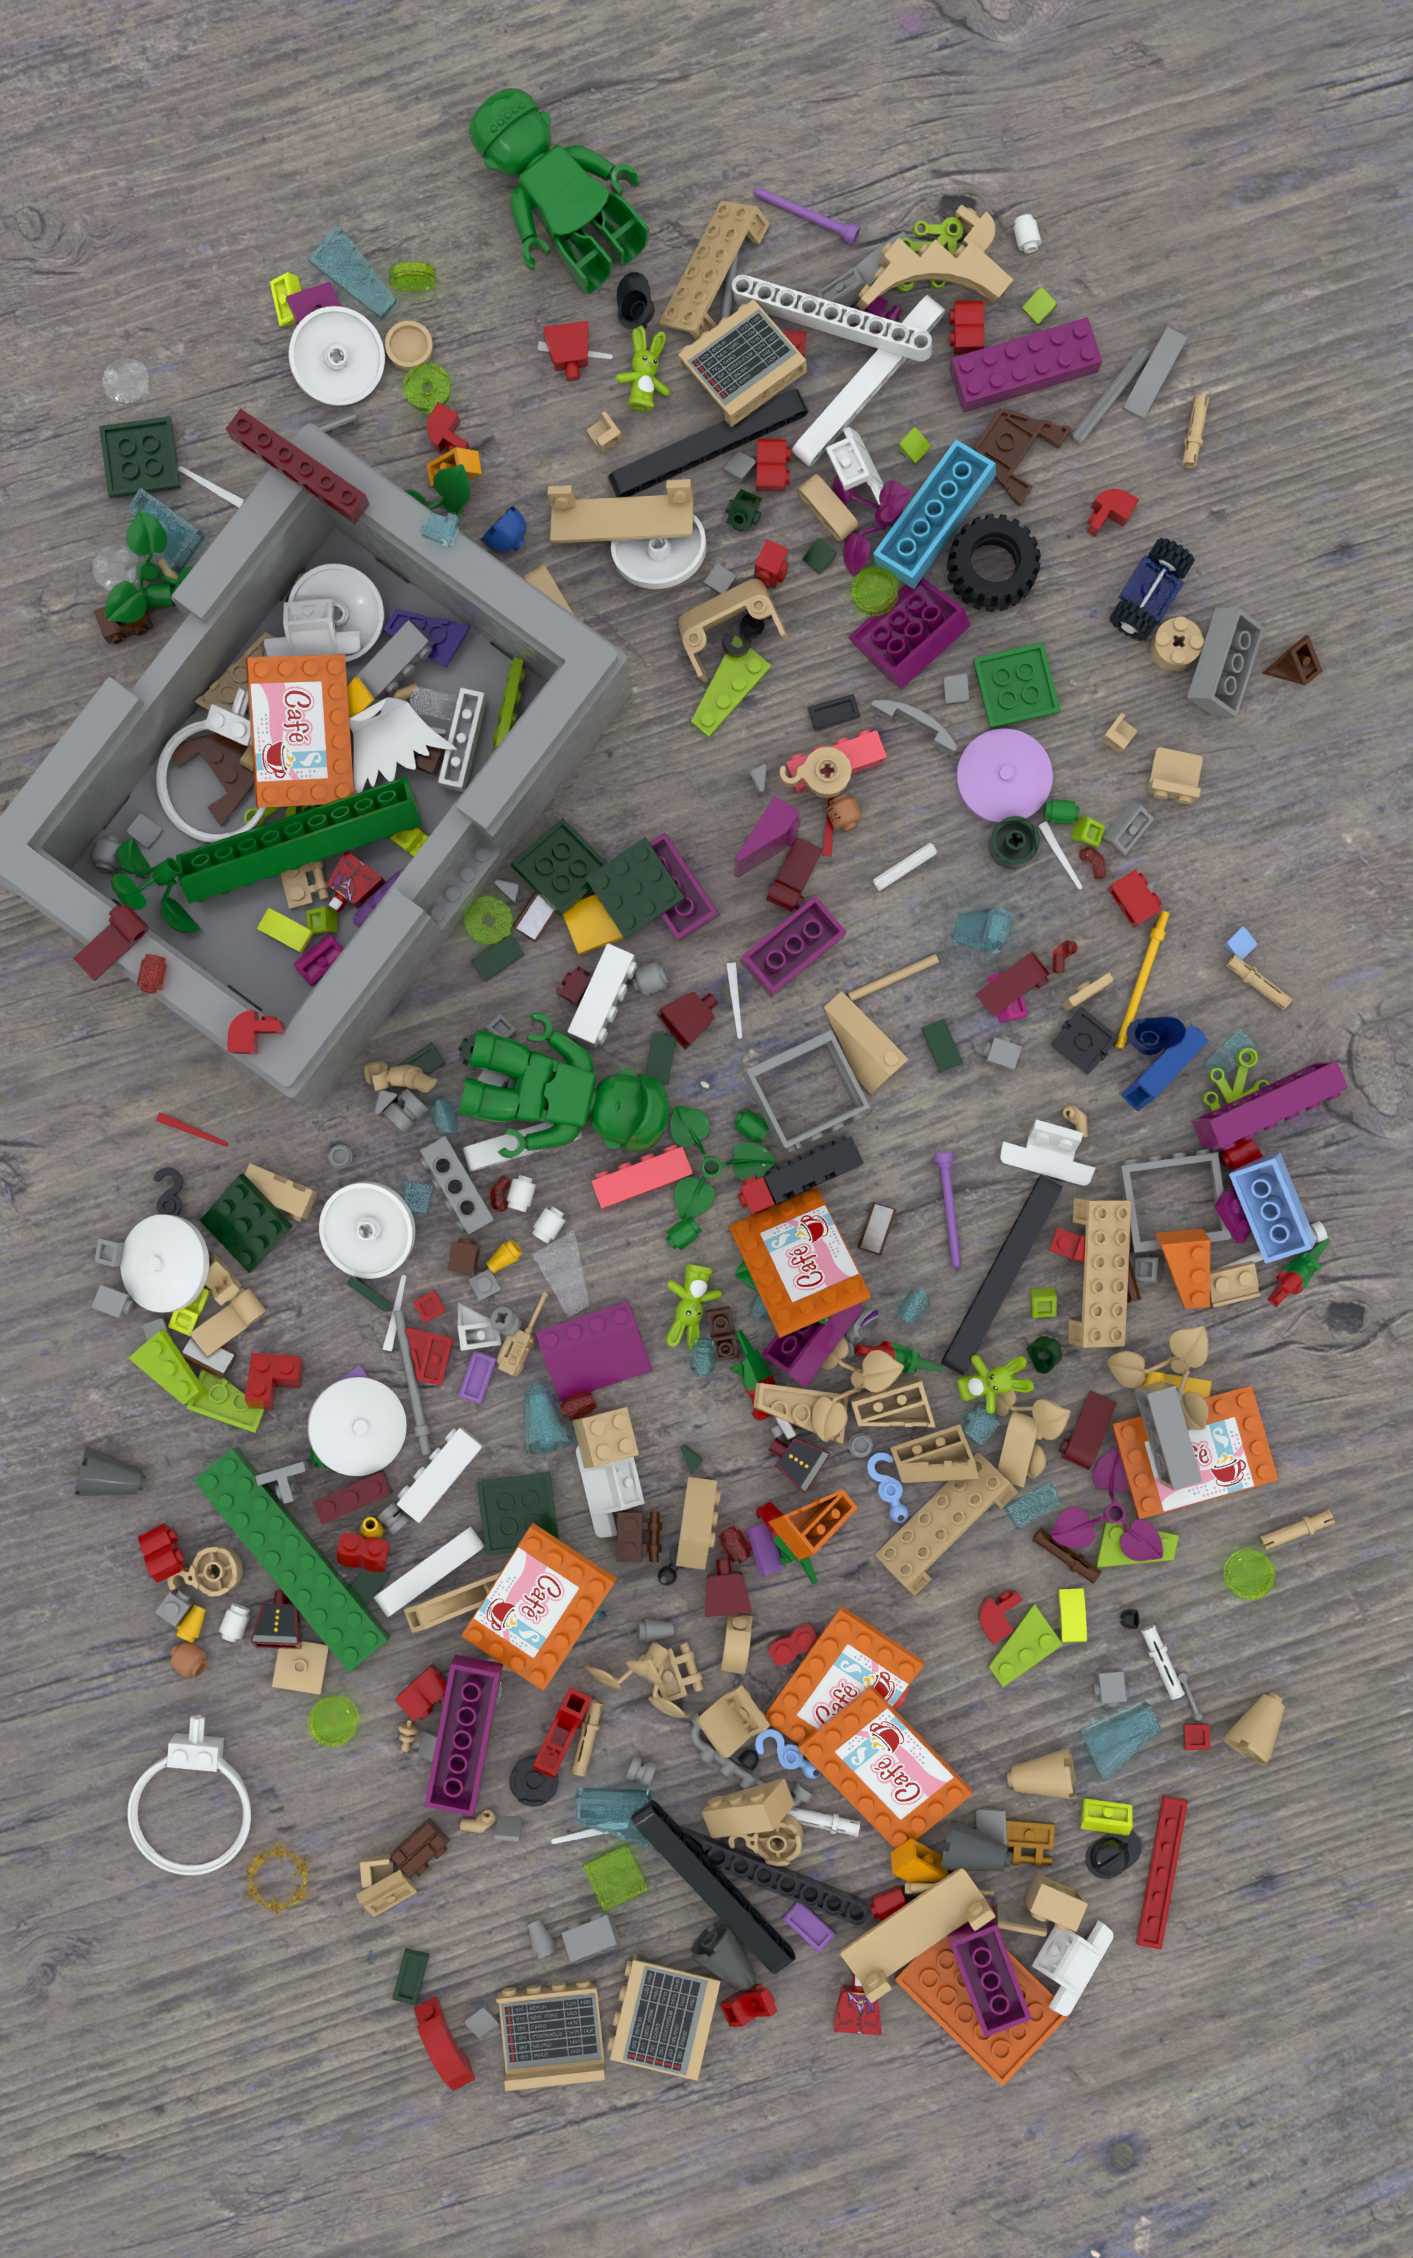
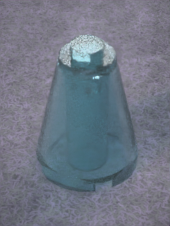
M543 1384L530 1386L529 1391L525 1392V1453L542 1454L555 1451L556 1447L562 1443L563 1448L571 1445L573 1438L549 1388L543 1387Z

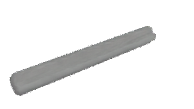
M1140 347L1072 433L1071 438L1073 441L1081 444L1149 359L1151 352L1148 349Z

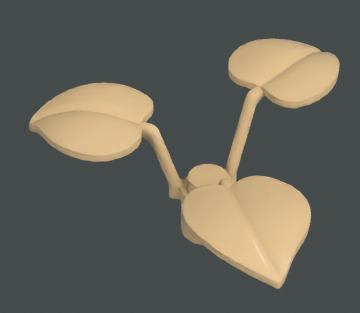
M1205 1326L1184 1328L1174 1332L1169 1342L1171 1351L1175 1356L1169 1357L1166 1361L1149 1369H1144V1358L1131 1351L1115 1353L1107 1360L1108 1367L1116 1380L1127 1388L1142 1386L1145 1382L1144 1374H1149L1171 1364L1174 1372L1183 1374L1179 1386L1183 1402L1180 1404L1187 1428L1193 1430H1203L1206 1428L1208 1407L1205 1400L1195 1392L1183 1393L1187 1376L1190 1374L1189 1369L1191 1367H1200L1208 1357L1209 1345Z
M843 1336L821 1368L831 1370L839 1364L853 1371L851 1383L855 1388L835 1396L833 1400L825 1396L817 1400L812 1411V1422L817 1435L823 1441L828 1442L844 1429L847 1423V1411L843 1404L837 1403L838 1400L854 1393H860L862 1389H867L871 1392L885 1390L898 1378L904 1369V1365L896 1361L888 1353L880 1350L868 1353L863 1360V1369L846 1364L841 1359L848 1355L849 1347L847 1340Z
M1014 1391L1005 1394L996 1393L995 1414L1006 1416L1010 1410L1015 1412L1032 1411L1033 1418L1036 1420L1035 1424L1038 1425L1041 1436L1047 1440L1058 1438L1065 1429L1070 1416V1410L1062 1408L1047 1399L1037 1400L1030 1407H1015L1016 1395ZM1036 1443L1027 1474L1031 1479H1036L1044 1471L1046 1465L1045 1454Z
M652 1643L646 1655H642L638 1661L627 1660L626 1665L629 1670L620 1678H614L609 1673L592 1668L588 1663H585L584 1668L598 1682L616 1690L621 1688L619 1684L632 1672L643 1676L646 1680L655 1684L653 1694L648 1698L655 1708L672 1717H690V1715L685 1714L674 1703L661 1698L658 1694V1688L663 1684L661 1675L665 1667L662 1665L669 1654V1651L661 1645Z

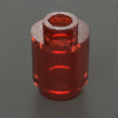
M145 954L144 960H141L137 985L141 987L142 992L156 994L157 990L163 989L167 970L166 958Z
M582 1390L562 1398L563 1404L559 1405L564 1419L569 1417L570 1421L593 1413L592 1410L597 1408L590 1390L586 1392Z
M734 1525L718 1535V1538L721 1540L719 1542L732 1562L737 1560L740 1564L751 1556L749 1552L752 1550L751 1545L741 1530L736 1529Z

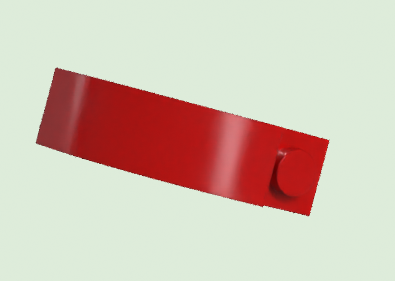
M569 1687L532 1769L553 1779L555 1778L592 1697Z
M435 1996L414 2007L413 2009L419 2024L417 2029L423 2045L435 2069L446 2085L455 2091L474 2081L475 2076L469 2058L456 2044L448 2028L439 1999Z

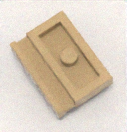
M1248 1261L1211 1270V1305L1218 1307L1261 1296L1258 1289L1259 1284L1255 1263Z
M398 1870L356 1895L359 1903L363 1904V1907L375 1917L416 1894L417 1890L415 1884L405 1874L403 1875L401 1870Z

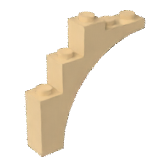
M898 238L894 244L889 241L880 252L883 257L878 263L882 266L873 276L876 281L871 287L868 284L865 285L858 294L861 299L856 305L864 311L876 298L888 290L908 282L920 280H943L959 284L980 294L993 304L1011 284L1013 279L972 241L966 247L961 245L952 255L937 240H934L930 246L925 243L916 254Z
M502 1571L486 1575L463 1586L449 1589L405 1608L404 1612L411 1632L425 1630L479 1608Z

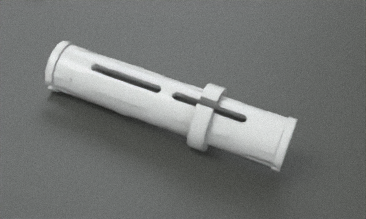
M1150 1625L1143 1628L1141 1633L1149 1648L1148 1654L1154 1659L1170 1699L1174 1700L1182 1697L1185 1692L1166 1651L1168 1648L1162 1643L1156 1626ZM1154 1641H1155V1643H1156V1646H1157V1648H1158V1651H1159V1653H1160L1162 1659H1160V1657H1159V1654H1158V1652H1157V1650H1156V1648H1155V1645H1154V1643H1153ZM1164 1665H1165L1166 1668H1167V1671H1168V1673H1169V1675H1170V1678H1171V1680H1172V1683H1171L1170 1680H1169V1677H1168V1675H1167V1673H1166V1671H1165Z
M793 1807L788 1812L789 1815L797 1819L800 1825L830 1831L831 1834H836L837 1832L858 1837L859 1820L839 1817V1814L835 1813L834 1815L823 1814Z

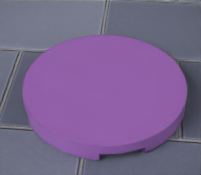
M400 869L387 879L383 886L358 909L353 916L355 926L358 928L362 926L403 872V869Z

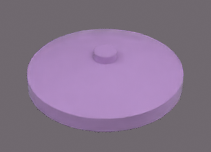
M995 729L975 738L961 755L956 772L958 792L966 807L977 817L993 824H998L1010 816L1030 818L1045 803L1051 791L1053 781L1052 765L1045 749L1033 737L1015 729Z

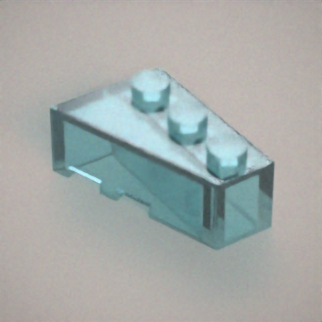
M140 488L127 508L134 518L138 511H143L161 523L168 539L166 549L161 552V555L171 570L180 573L206 534L155 496Z
M1002 907L960 913L951 941L998 954L1007 943L1014 915L1009 914V910Z
M1145 1701L1079 1731L1099 1777L1105 1782L1159 1732L1161 1727L1151 1705Z
M578 1788L575 1823L603 1833L608 1832L620 1836V1839L625 1841L631 1840L642 1844V1847L650 1849V1842L635 1827L631 1815L652 1800V1790Z

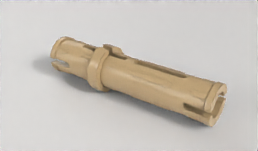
M1206 395L1194 396L1189 430L1183 443L1185 449L1181 464L1186 468H1195L1197 466L1199 450L1203 445L1202 433L1209 403V397H1206Z
M1236 954L1227 962L1226 967L1241 977L1242 982L1253 986L1281 1010H1284L1292 1001V997L1262 976L1255 966L1251 967Z
M1327 1509L1311 1517L1304 1516L1301 1521L1261 1535L1260 1540L1263 1541L1261 1543L1265 1551L1301 1536L1307 1534L1311 1536L1319 1529L1334 1525L1335 1521L1331 1519L1333 1516L1330 1510Z
M591 1699L585 1718L581 1721L580 1726L582 1730L571 1770L572 1774L587 1776L596 1732L600 1730V1724L598 1723L602 1706L604 1705L602 1701Z

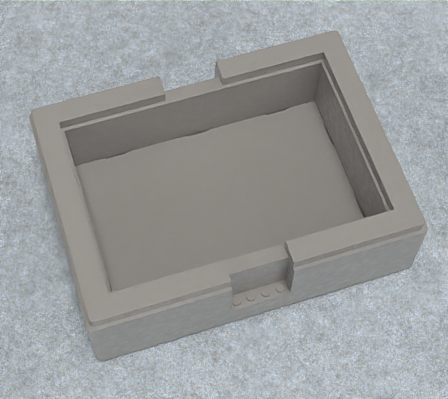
M309 423L300 429L290 443L366 494L370 505L357 523L353 524L272 467L269 469L172 594V601L186 619L130 691L111 677H108L0 816V882L87 946L110 924V911L119 904L123 906L116 892L112 889V877L119 873L131 878L138 888L151 879L153 875L152 872L145 879L137 878L135 874L127 873L122 867L112 874L97 871L90 861L93 844L97 839H104L106 835L113 836L119 839L120 844L132 839L133 837L126 830L137 815L142 813L163 829L149 849L134 839L137 848L145 857L150 868L157 866L169 857L176 860V855L210 844L196 840L180 831L164 812L156 787V770L159 757L167 742L176 732L187 725L207 719L209 711L197 705L195 701L210 689L209 687L216 680L218 681L227 672V669L233 663L235 664L265 632L275 638L286 637L283 626L284 602H286L287 595L293 589L299 574L307 573L315 567L326 564H342L361 571L372 580L382 596L385 607L384 627L395 609L422 614L426 617L445 619L459 624H469L471 628L447 668L428 657L423 660L420 659L415 665V671L408 677L404 676L399 682L398 687L400 689L416 683L419 694L408 698L406 702L410 704L416 714L429 727L444 729L446 733L438 735L447 741L460 688L485 693L487 703L467 788L464 792L442 788L438 783L442 764L437 776H433L418 769L406 768L396 762L394 780L408 777L417 800L423 824L417 826V828L429 838L414 857L390 838H382L366 846H358L347 850L382 876L385 881L400 869H403V872L360 928L353 923V916L358 909L349 902H347L340 913L337 912L338 932L330 934L342 946L343 951L323 977L310 986L295 969L293 963L328 934L312 935L301 954L259 931L257 927L267 909L270 908L307 928L306 911L321 907L332 908L328 903L336 893L329 888L328 900L320 901L319 894L316 893L312 895L314 904L290 910L280 873L273 878H265L254 882L252 885L241 886L232 889L226 894H218L209 897L203 902H194L192 904H189L177 876L174 879L177 883L173 885L168 897L177 901L201 928L199 931L189 933L177 932L166 923L161 914V909L164 907L161 904V900L168 885L159 886L153 882L140 892L147 901L145 907L141 910H134L149 926V930L112 965L226 1051L230 1024L239 1014L255 1010L259 1013V1020H261V1016H276L277 1020L284 1023V1034H258V1054L231 1055L287 1097L310 1109H317L631 696L627 657L622 650L317 426ZM382 630L380 638L369 652L356 660L346 662L347 685L392 638L391 635ZM514 657L523 659L522 669H526L523 683L518 685V691H521L518 706L514 705L513 713L517 714L516 721L488 759V755L495 746V744L491 743L497 724L501 721L497 717L501 703L505 701L502 695L509 666ZM394 693L391 695L387 694L385 698H393ZM381 710L374 716H378L381 713ZM209 729L203 730L193 734L184 741L210 735L216 732ZM350 729L351 755H352V771H353L354 747H353V733H352V731H351V729ZM415 750L413 751V752H414V755H421L420 753L416 752ZM201 754L180 768L171 756L166 775L167 790L173 807L186 823L199 831L209 834L230 833L246 824L244 820L246 811L256 808L254 787L245 795L237 809L231 813L227 822L220 827L207 807L228 794L222 783ZM378 770L375 785L372 787L367 778L363 791L390 781ZM303 805L298 806L296 814L302 812ZM287 806L281 807L267 817L265 824L285 818ZM335 854L322 860L324 865L322 871L325 881H329L343 854ZM313 872L308 873L309 885L315 884Z

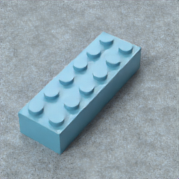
M955 440L873 553L875 565L915 589L996 477V463L960 441Z

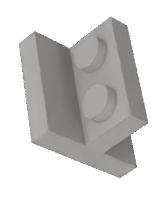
M310 1459L262 1473L255 1477L258 1486L277 1480L278 1485L275 1486L279 1500L283 1499L285 1504L301 1498L295 1474L308 1471L313 1468Z

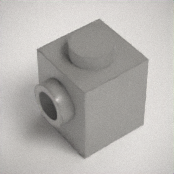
M999 1035V1038L994 1037L991 1042L987 1041L982 1054L986 1056L984 1062L1012 1072L1015 1070L1022 1046L1013 1044V1039Z
M100 1285L91 1308L117 1318H125V1315L130 1314L134 1301H131L132 1297L129 1293L108 1285Z
M175 1589L167 1594L155 1613L176 1627L195 1602L190 1599V1595L186 1592Z
M1120 1668L1095 1670L1096 1682H1093L1094 1697H1098V1700L1105 1704L1106 1707L1120 1706V1702L1127 1701L1123 1670Z

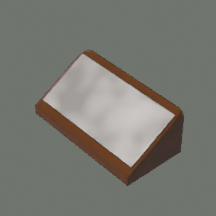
M535 891L512 927L529 940L537 942L556 912Z
M873 1202L857 1248L881 1256L897 1209Z
M191 1336L181 1351L185 1361L220 1379L230 1370L236 1357L235 1352L223 1346L206 1357Z

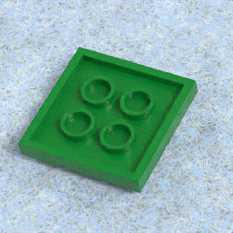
M1043 642L973 659L989 729L1060 713Z

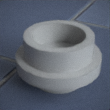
M336 1145L329 1151L328 1159L333 1167L344 1169L351 1164L353 1154L349 1147Z
M857 1433L850 1438L848 1446L854 1456L862 1458L871 1453L873 1442L867 1434Z

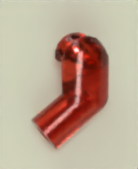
M1088 846L1086 849H1081L1079 857L1082 861H1089L1093 865L1094 879L1106 878L1104 857L1093 847Z
M1066 940L1053 950V973H1064L1065 959L1077 952L1078 946L1076 942Z
M504 1175L501 1176L490 1190L491 1206L493 1209H497L498 1212H504L508 1208L504 1192L512 1181Z

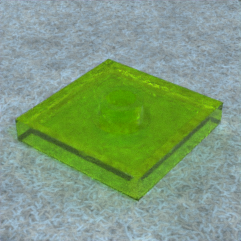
M628 1843L583 1864V1869L603 1911L649 1890Z

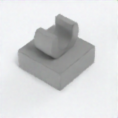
M775 1418L778 1424L771 1429L775 1438L784 1433L787 1439L794 1437L802 1430L801 1427L779 1418Z

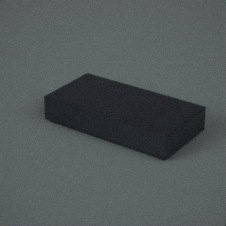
M854 694L808 707L814 732L860 718Z

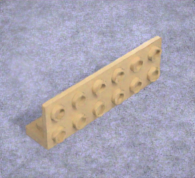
M727 201L719 203L659 321L662 327L689 332L697 341L704 332L711 331L717 326L707 314V311L745 236L747 235L752 243L760 244L770 224L757 206Z
M691 479L667 480L666 489L668 495L575 500L572 485L548 486V498L552 508L551 543L691 537L693 536L694 494Z
M1074 1198L1073 1223L1086 1225L1082 1320L1069 1319L1068 1344L1083 1348L1125 1346L1131 1201Z
M979 1452L973 1456L979 1479L949 1480L875 1554L882 1564L914 1596L932 1579L925 1571L993 1503L1002 1510L1019 1493Z
M960 1868L840 1950V1955L862 1984L868 2000L873 2003L892 1989L888 1976L967 1921L976 1931L996 1916L966 1870Z

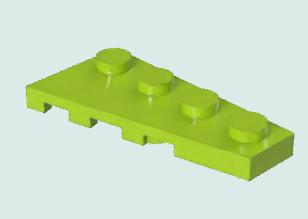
M735 635L731 644L737 648L742 647V640ZM751 648L747 654L738 658L725 654L691 720V724L709 739L771 669V665Z
M514 657L509 666L502 695L505 701H502L497 717L501 721L497 724L491 743L495 744V746L488 755V759L509 733L510 727H513L517 714L513 713L514 705L518 706L521 691H518V685L523 683L526 669H522L523 659Z

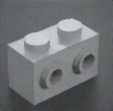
M599 1913L590 1917L591 1921L582 1925L581 1922H577L567 1926L568 1931L561 1934L570 1963L578 1964L622 1946L613 1916Z

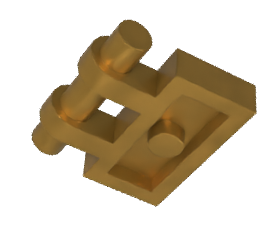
M1006 1819L1007 1846L1013 1847L1011 1865L1020 1866V1863L1033 1864L1034 1867L1042 1868V1865L1052 1866V1856L1043 1855L1044 1849L1054 1850L1055 1824L1051 1822ZM1021 1847L1035 1848L1034 1854L1021 1853Z

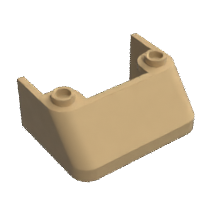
M750 579L680 616L678 627L684 647L698 677L705 684L710 681L697 652L703 650L707 644L705 631L746 610H748L753 618L759 620L772 615L782 638L786 643L791 641L771 596L761 580Z

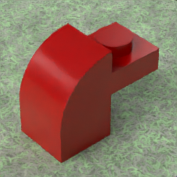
M437 402L427 420V432L433 448L438 453H441L445 446L448 452L456 447L470 450L468 442L454 434L460 424L458 414Z
M1109 489L1100 493L1091 506L1094 511L1087 521L1090 524L1087 533L1095 537L1106 518L1124 527L1139 499L1121 489Z
M255 1010L245 1011L239 1014L230 1024L227 1051L231 1054H258V1034H284V1023L277 1020L276 1016H261V1020H259V1013Z
M1055 1228L1048 1251L1084 1265L1085 1236Z
M1008 1589L997 1596V1602H994L988 1595L980 1604L978 1610L979 1624L993 1645L1013 1632L1003 1614L1023 1601L1015 1589L1013 1591Z
M762 1983L753 1985L749 1990L736 1992L719 2003L729 2027H743L756 2017H771L778 2012L774 2004L775 1999L773 1995L769 1992L768 1988L763 1987Z

